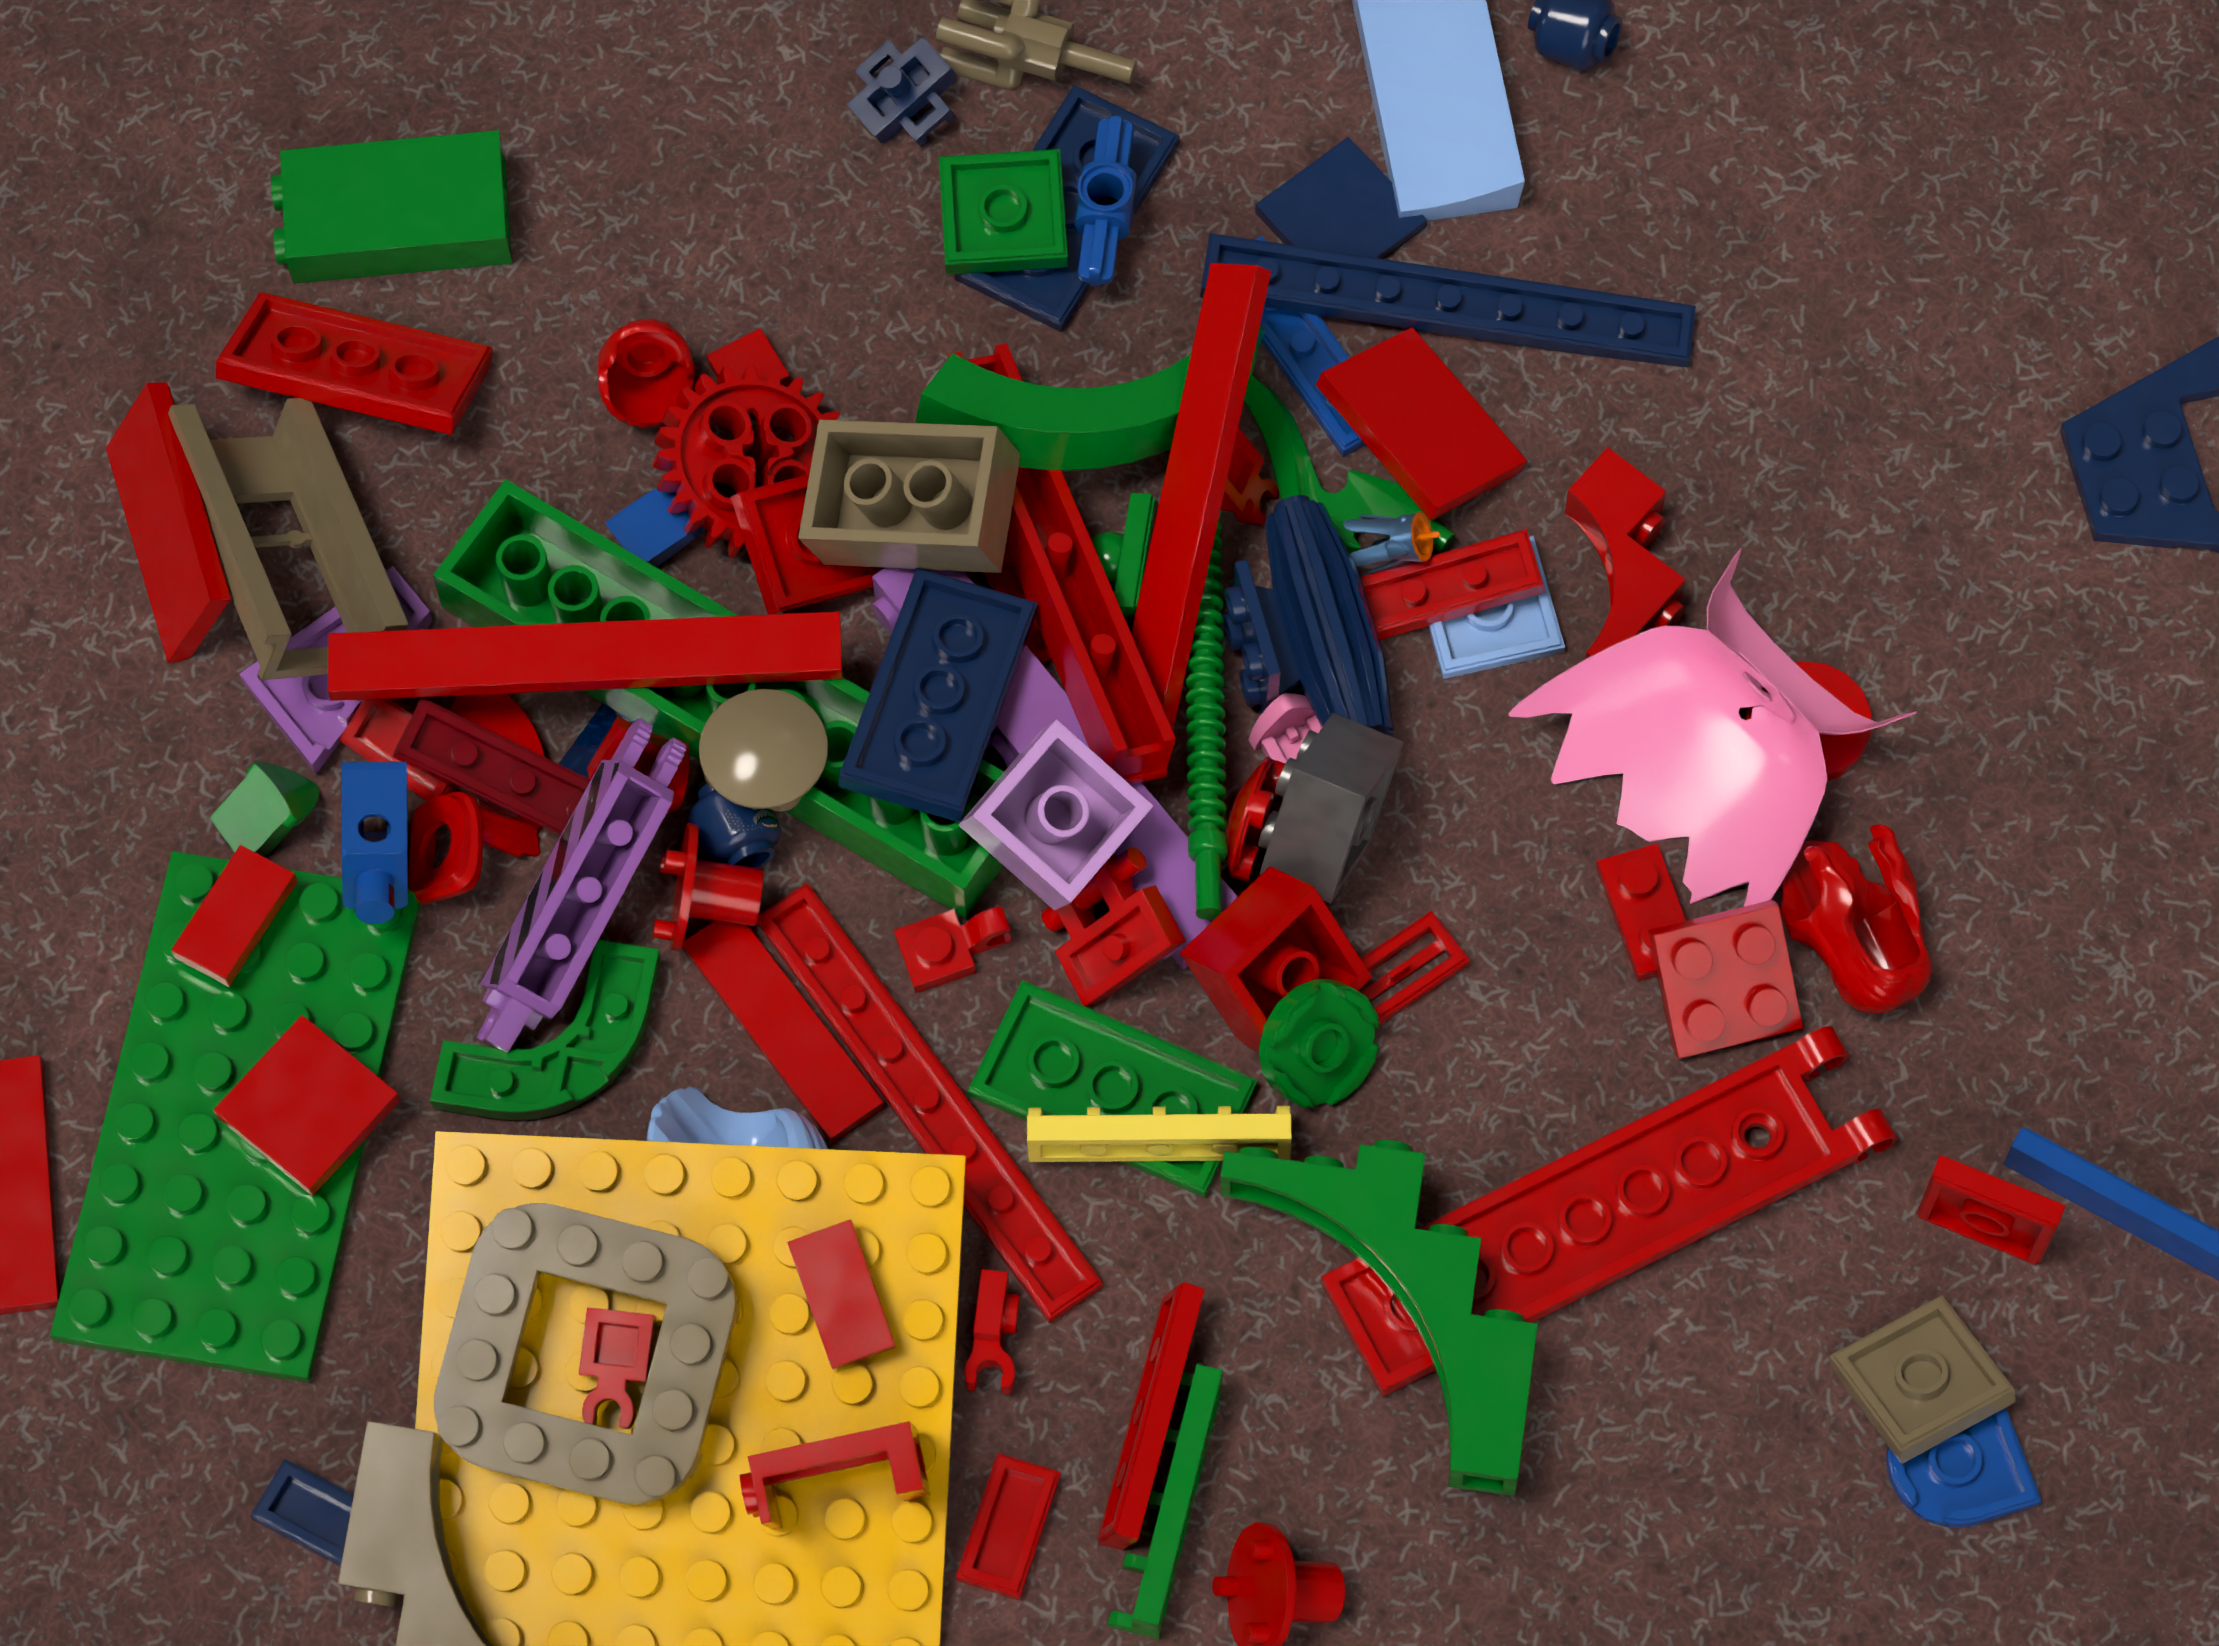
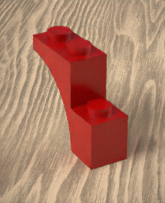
M1609 447L1568 489L1565 514L1580 527L1596 548L1602 560L1610 589L1609 615L1597 639L1587 650L1585 659L1649 629L1664 625L1675 626L1685 610L1681 600L1686 579L1645 549L1657 537L1665 524L1666 519L1661 515L1666 491Z

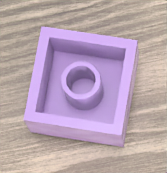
M1056 719L1035 735L958 825L1055 911L1074 900L1151 810L1153 805Z

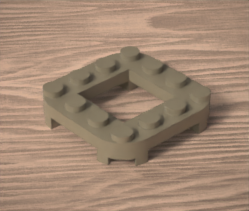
M530 1203L502 1210L484 1229L475 1244L434 1395V1412L441 1438L460 1457L481 1468L620 1504L642 1506L670 1496L682 1487L689 1478L693 1477L701 1462L703 1454L700 1452L734 1324L738 1323L739 1297L728 1269L708 1248L684 1237L547 1203ZM540 1274H548L667 1305L632 1435L505 1403Z

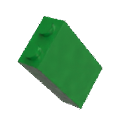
M499 130L280 150L281 174L271 175V192L275 211H283L284 228H274L273 240L277 264H287L293 284L512 264L506 158Z

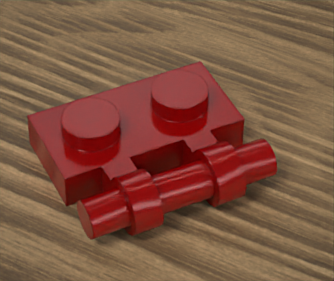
M1136 847L1128 848L1119 856L1112 854L1071 903L1055 911L1049 906L1041 913L1042 921L1049 930L1057 932L1065 926L1071 937L1068 942L1054 952L1085 1007L1106 999L1186 942L1157 886L1141 888L1137 892L1133 889L1134 876L1146 868L1147 865L1145 856ZM1104 898L1110 911L1096 921L1093 915L1095 904Z

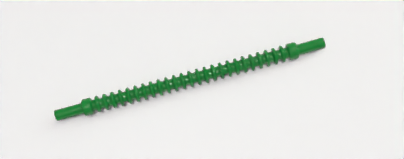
M1220 510L1219 519L1222 516V510ZM1219 521L1186 669L1190 674L1186 679V686L1190 690L1186 695V702L1190 705L1186 711V717L1190 721L1186 731L1191 737L1186 743L1187 749L1191 753L1187 757V765L1191 768L1187 774V781L1191 784L1187 790V796L1191 800L1187 806V811L1192 817L1187 823L1188 829L1192 832L1188 837V857L1195 862L1196 916L1203 920H1213L1222 912L1221 861L1228 855V841L1224 833L1227 828V821L1222 817L1227 812V805L1222 801L1226 797L1227 791L1222 785L1226 780V773L1222 769L1226 764V757L1222 754L1226 748V742L1222 738L1226 729L1222 723L1225 717V709L1221 706L1225 701V694L1221 691L1225 685V679L1221 675L1225 667L1224 662L1220 659L1224 654V647L1221 645L1224 632L1220 628L1224 623V617L1220 613L1223 608V600L1220 598V595L1223 593V585L1219 581L1223 577V570L1219 565L1222 563L1223 557L1219 552L1222 547V539L1219 537V534L1222 532V524Z

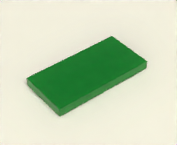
M1022 980L967 1093L968 1097L1024 1121H1027L1028 1108H1042L1043 1116L1087 1115V1107H1100V1115H1153V1107H1166V1115L1218 1114V1106H1231V1114H1244L1258 1086V1080ZM1222 1161L1120 1162L1205 1198Z

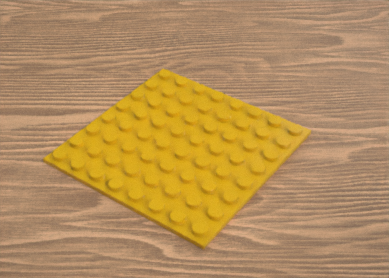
M436 1131L415 1429L439 1434L434 1412L435 1389L475 1244L484 1229L504 1209L530 1203H547L693 1240L708 1248L728 1269L734 1281L740 1305L738 1323L734 1324L700 1452L703 1454L701 1462L692 1478H689L676 1492L662 1500L642 1506L624 1505L524 1478L490 1471L466 1461L443 1440L439 1476L440 1510L445 1543L454 1575L466 1603L493 1646H940L966 1156ZM851 1219L897 1347L833 1370L787 1242ZM540 1274L505 1403L584 1423L582 1415L583 1403L588 1394L597 1388L598 1378L579 1375L587 1307L655 1315L657 1318L652 1362L667 1305L548 1274ZM629 1382L628 1394L634 1400L637 1419L646 1383ZM608 1400L599 1406L596 1426L630 1435L633 1434L636 1419L631 1429L620 1428L621 1408L616 1401ZM907 1421H910L918 1430L931 1496L908 1501L902 1500L896 1495L890 1461L885 1460L774 1484L783 1528L772 1530L761 1524L760 1517L754 1518L752 1514L748 1515L746 1512L739 1475L751 1472L748 1456Z

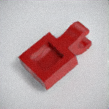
M1002 906L985 910L961 926L954 909L893 930L915 993L975 974L976 969L971 957L972 955L1013 942Z
M981 1270L973 1331V1349L964 1370L966 1387L971 1391H976L978 1374L987 1367L997 1368L1003 1374L1001 1378L1002 1394L1010 1395L1015 1386L1014 1363L1011 1357L1002 1350L1004 1333H1017L1020 1312V1295L1009 1294L1008 1272Z

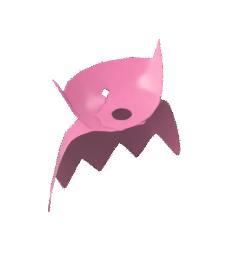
M1742 548L1735 554L1711 593L1707 606V630L1664 625L1644 631L1586 658L1554 677L1520 701L1508 713L1509 717L1524 718L1551 713L1572 714L1550 780L1553 784H1559L1596 776L1623 773L1622 794L1616 824L1632 830L1649 842L1689 837L1683 883L1692 892L1690 904L1749 883L1744 906L1771 900L1795 861L1825 794L1827 772L1819 734L1842 735L1864 732L1917 713L1915 711L1898 715L1881 722L1873 721L1854 713L1805 673L1747 613L1734 592L1730 582ZM1761 687H1764L1768 691V693L1761 690ZM1753 707L1751 719H1741L1739 715L1740 708Z

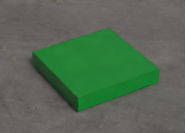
M1060 149L939 156L946 275L1068 267Z

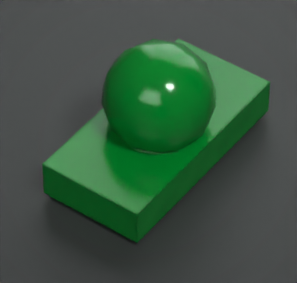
M1131 493L1124 534L1110 531L1099 533L1091 539L1130 631H1132L1159 506L1156 498L1150 493Z

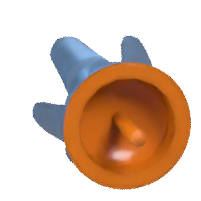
M1422 512L1410 515L1403 514L1398 518L1359 514L1361 519H1349L1343 522L1345 529L1350 532L1389 536L1374 541L1372 547L1350 554L1356 566L1392 560L1372 569L1364 575L1388 569L1403 561L1419 562L1429 560L1433 551V538L1440 536L1438 531L1432 532L1430 522Z

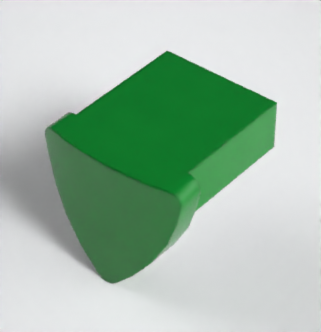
M254 761L246 770L247 776L209 818L234 852L242 845L266 858L290 830L302 823L315 808L319 798V787L309 779L287 768Z

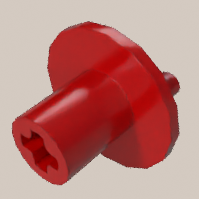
M687 823L681 851L667 850L666 854H661L659 873L676 875L671 921L655 919L652 938L669 940V947L672 951H680L682 948L688 917L755 926L759 914L763 887V869L697 860L699 827L695 823Z
M1254 1522L1243 1529L1233 1546L1227 1567V1576H1215L1212 1582L1213 1594L1215 1596L1227 1597L1230 1628L1234 1641L1238 1646H1282L1288 1637L1292 1622L1332 1623L1340 1616L1345 1601V1582L1339 1566L1333 1562L1294 1561L1285 1535L1277 1525L1266 1522Z

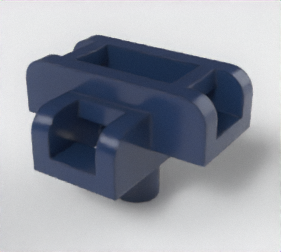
M923 36L903 54L888 39L854 70L867 86L849 101L847 106L880 143L887 142L905 128L922 147L929 141L926 136L945 119L950 122L956 117L939 95L954 83L957 74ZM892 58L894 62L884 67L879 75L874 78L873 74ZM922 66L927 70V72H928L930 75H928V74L923 70ZM930 101L933 107L914 123L910 118ZM877 106H878V107L880 108V110L885 114L884 116H883V115L879 112V110L876 108Z

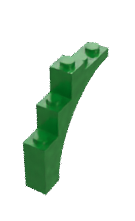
M1378 1140L1374 1142L1373 1146L1359 1144L1356 1169L1344 1168V1164L1340 1160L1326 1156H1309L1305 1158L1304 1162L1279 1159L1276 1152L1261 1147H1243L1239 1150V1153L1224 1151L1220 1176L1222 1197L1256 1203L1288 1214L1317 1228L1346 1247L1371 1268L1393 1292L1408 1313L1430 1353L1442 1388L1448 1417L1450 1443L1448 1487L1515 1496L1538 1324L1524 1322L1525 1318L1523 1315L1509 1310H1488L1484 1316L1471 1314L1481 1238L1468 1236L1467 1230L1448 1224L1431 1225L1429 1231L1416 1229L1425 1153L1413 1152L1412 1146L1395 1140Z

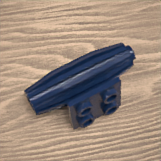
M1305 495L1285 498L1274 506L1275 513H1271L1268 516V520H1265L1272 589L1255 586L1247 560L1235 562L1233 586L1225 588V599L1229 613L1223 614V625L1230 650H1242L1245 669L1239 671V678L1246 705L1248 707L1258 705L1262 714L1279 695L1289 693L1300 684L1321 727L1324 726L1332 713H1335L1390 736V734H1393L1394 729L1386 662L1358 569L1324 503H1316L1315 500H1310Z

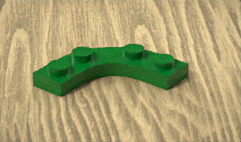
M598 940L594 947L584 998L574 1022L556 1039L536 1048L516 1049L505 1052L498 1048L443 1040L430 1097L432 1108L493 1119L533 1120L564 1113L594 1098L623 1072L639 1048L650 1016L662 959L660 950Z

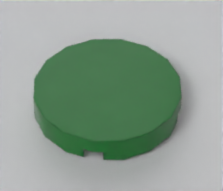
M1314 979L1296 986L1276 1004L1264 1024L1259 1046L1261 1071L1272 1090L1302 1108H1315L1313 1105H1320L1322 1103L1333 1105L1345 1100L1364 1082L1374 1065L1379 1047L1373 1043L1375 1038L1374 1027L1379 1029L1378 1015L1368 998L1341 981L1333 979Z

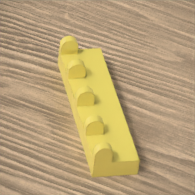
M1218 1106V1114L1166 1115V1107H1153V1115H1100V1107H1087V1115L1043 1116L1042 1108H1028L1027 1147L1029 1162L1223 1161L1224 1151L1239 1153V1150L1243 1147L1266 1148L1276 1152L1279 1159L1290 1160L1291 1158L1290 1106H1277L1275 1114H1231V1106Z

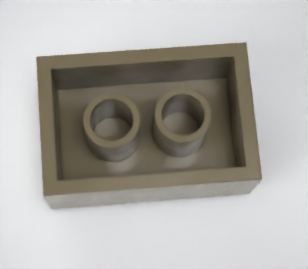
M819 420L798 539L824 565L1001 573L1021 454L998 426Z

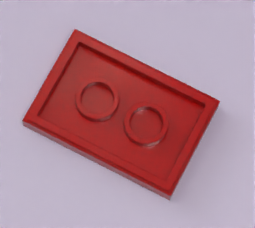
M1413 327L1323 371L1316 383L1317 388L1430 521L1511 479L1523 470L1527 462L1526 458Z

